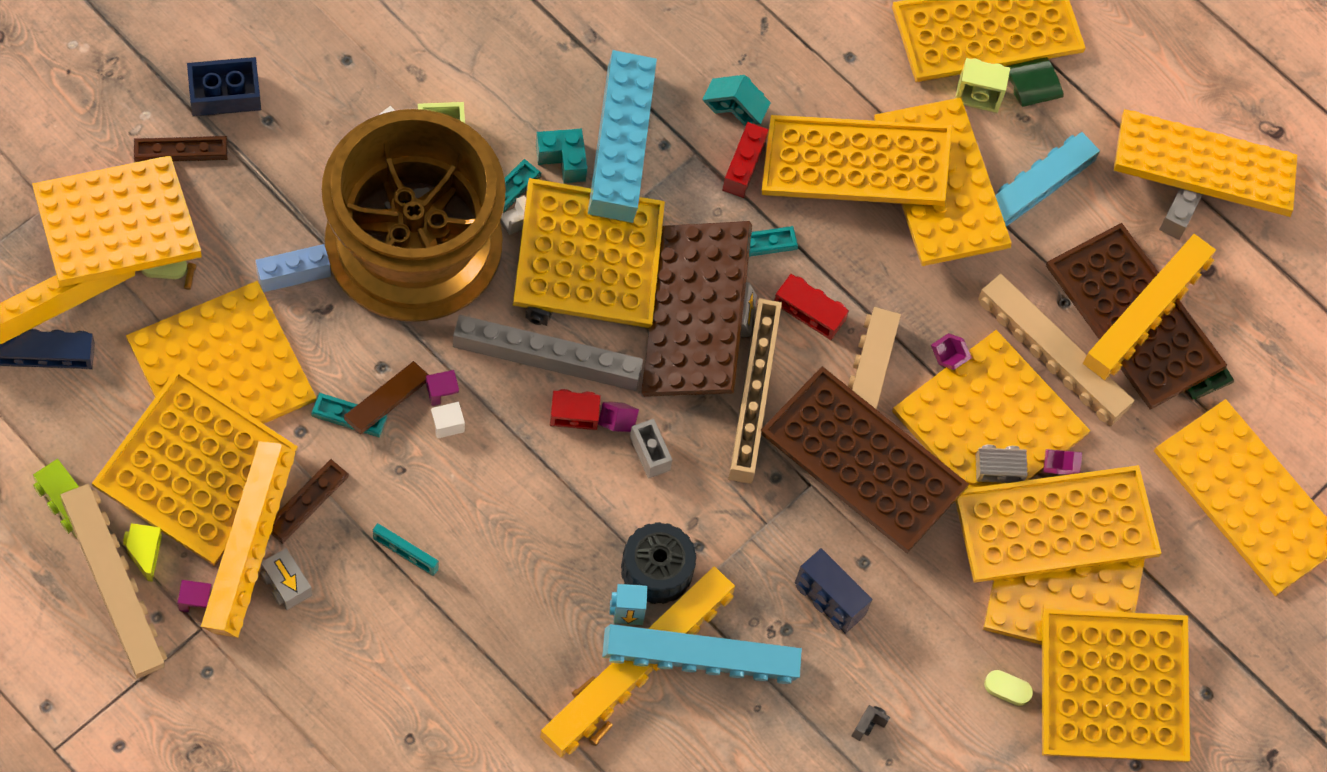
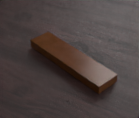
M227 136L134 138V162L171 156L173 162L228 160Z
M413 361L346 413L344 420L361 435L426 384V376L429 374Z
M330 459L277 512L271 535L283 544L349 477V473Z

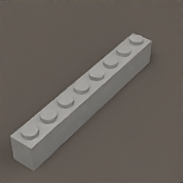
M459 315L453 334L454 348L633 391L637 389L642 369V358Z

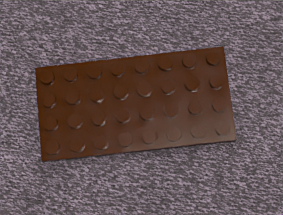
M750 221L662 226L652 326L649 327L641 390L644 397L734 394L752 224Z
M1123 223L1108 229L1046 263L1047 269L1099 340L1159 273ZM1178 298L1174 301L1176 305L1168 315L1164 313L1160 317L1163 320L1155 330L1150 329L1147 332L1149 336L1145 342L1134 347L1136 351L1128 361L1123 359L1121 362V371L1150 410L1223 371L1227 367L1226 362Z
M823 366L761 429L763 437L905 553H908L969 486L968 482Z

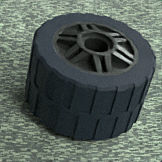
M655 522L654 524L649 523L642 528H638L628 538L627 544H625L621 563L622 579H624V584L647 586V602L651 604H665L678 599L680 595L686 592L692 581L697 559L695 546L682 529L672 526V524Z

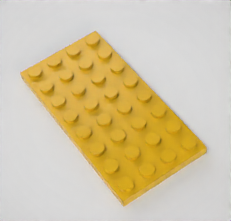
M904 0L893 2L892 4L893 13L915 82L960 75L966 58L979 59L982 62L1001 64L1005 67L1047 57L1050 59L1084 53L1086 49L1069 0Z
M961 97L874 115V121L952 125L945 206L901 203L921 266L1011 248L1012 243Z
M1124 109L1121 117L1114 171L1291 217L1294 207L1297 154Z
M771 115L762 195L945 206L952 125Z
M1226 399L1154 449L1156 455L1274 596L1280 594L1327 559V517Z
M1139 465L967 488L955 501L974 583L1160 557L1162 554Z

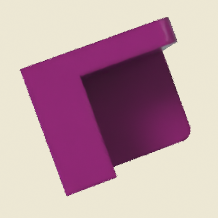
M950 333L931 344L938 364L955 370L972 358L965 340Z
M454 370L426 376V387L431 406L440 405L442 396L459 393Z
M603 402L598 425L612 431L631 432L632 426L636 425L639 409L622 402Z
M1046 449L1043 472L1064 475L1080 473L1082 452Z
M182 580L177 602L179 611L189 612L190 606L207 608L212 592V584Z

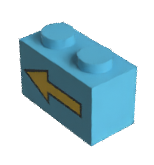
M617 585V591L612 592L609 610V615H614V624L643 625L647 604V586Z

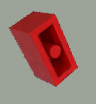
M568 389L553 390L550 426L597 430L601 395H596L590 391L575 393Z

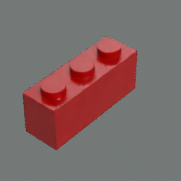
M747 122L726 173L722 191L744 198L766 144L769 129Z
M793 274L788 276L774 298V301L782 302V310L829 340H832L849 313L844 304L830 299L822 290L813 288L803 278L796 277Z

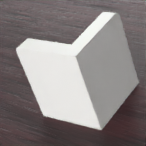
M525 195L516 199L515 208L504 212L501 216L500 221L509 235L522 230L526 202Z
M459 402L431 409L437 438L465 431V422Z

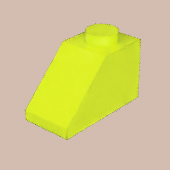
M131 523L130 530L125 531L123 545L126 546L128 555L147 581L153 582L162 540L161 528Z

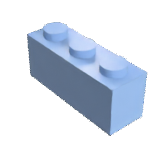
M325 244L255 260L256 271L263 292L331 277L330 262Z

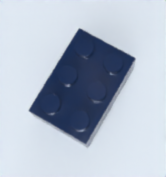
M256 57L187 63L192 117L261 110Z
M822 548L800 566L795 580L797 590L802 595H807L813 601L814 607L819 612H824L837 630L841 629L846 634L866 616L873 599Z

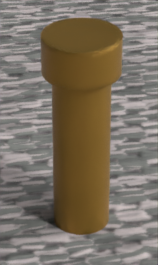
M194 263L187 264L184 289L190 290L192 286L193 275L197 266Z
M592 676L582 686L575 689L572 695L574 697L578 696L595 677Z
M607 721L594 736H591L589 742L593 746H597L602 737L613 727V724Z

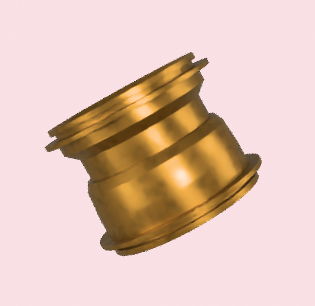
M403 109L377 115L356 126L340 140L325 166L321 190L323 208L328 220L325 230V248L331 272L343 291L360 306L375 314L394 320L413 322L434 320L451 315L477 299L490 284L498 269L503 242L500 219L505 205V178L499 159L488 142L464 122L443 113L422 109ZM403 183H424L436 187L417 199L414 191L405 187ZM385 189L391 208L378 210L359 206L371 195ZM456 195L470 208L473 219L448 218L444 209ZM402 200H408L409 202L406 203V204H403V203H401L400 201H402ZM440 222L442 225L435 226L433 223ZM367 233L387 235L385 243L378 241ZM402 236L404 239L397 240L395 237Z

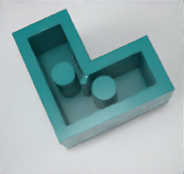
M746 75L712 78L702 99L715 114L732 112L744 126H746L747 122L755 125L761 124L771 104L764 96V93Z
M582 128L537 132L536 153L538 165L561 163L563 183L586 182L588 168Z

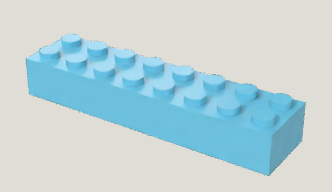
M612 50L606 76L588 207L589 215L631 223L634 221L640 196L656 58Z

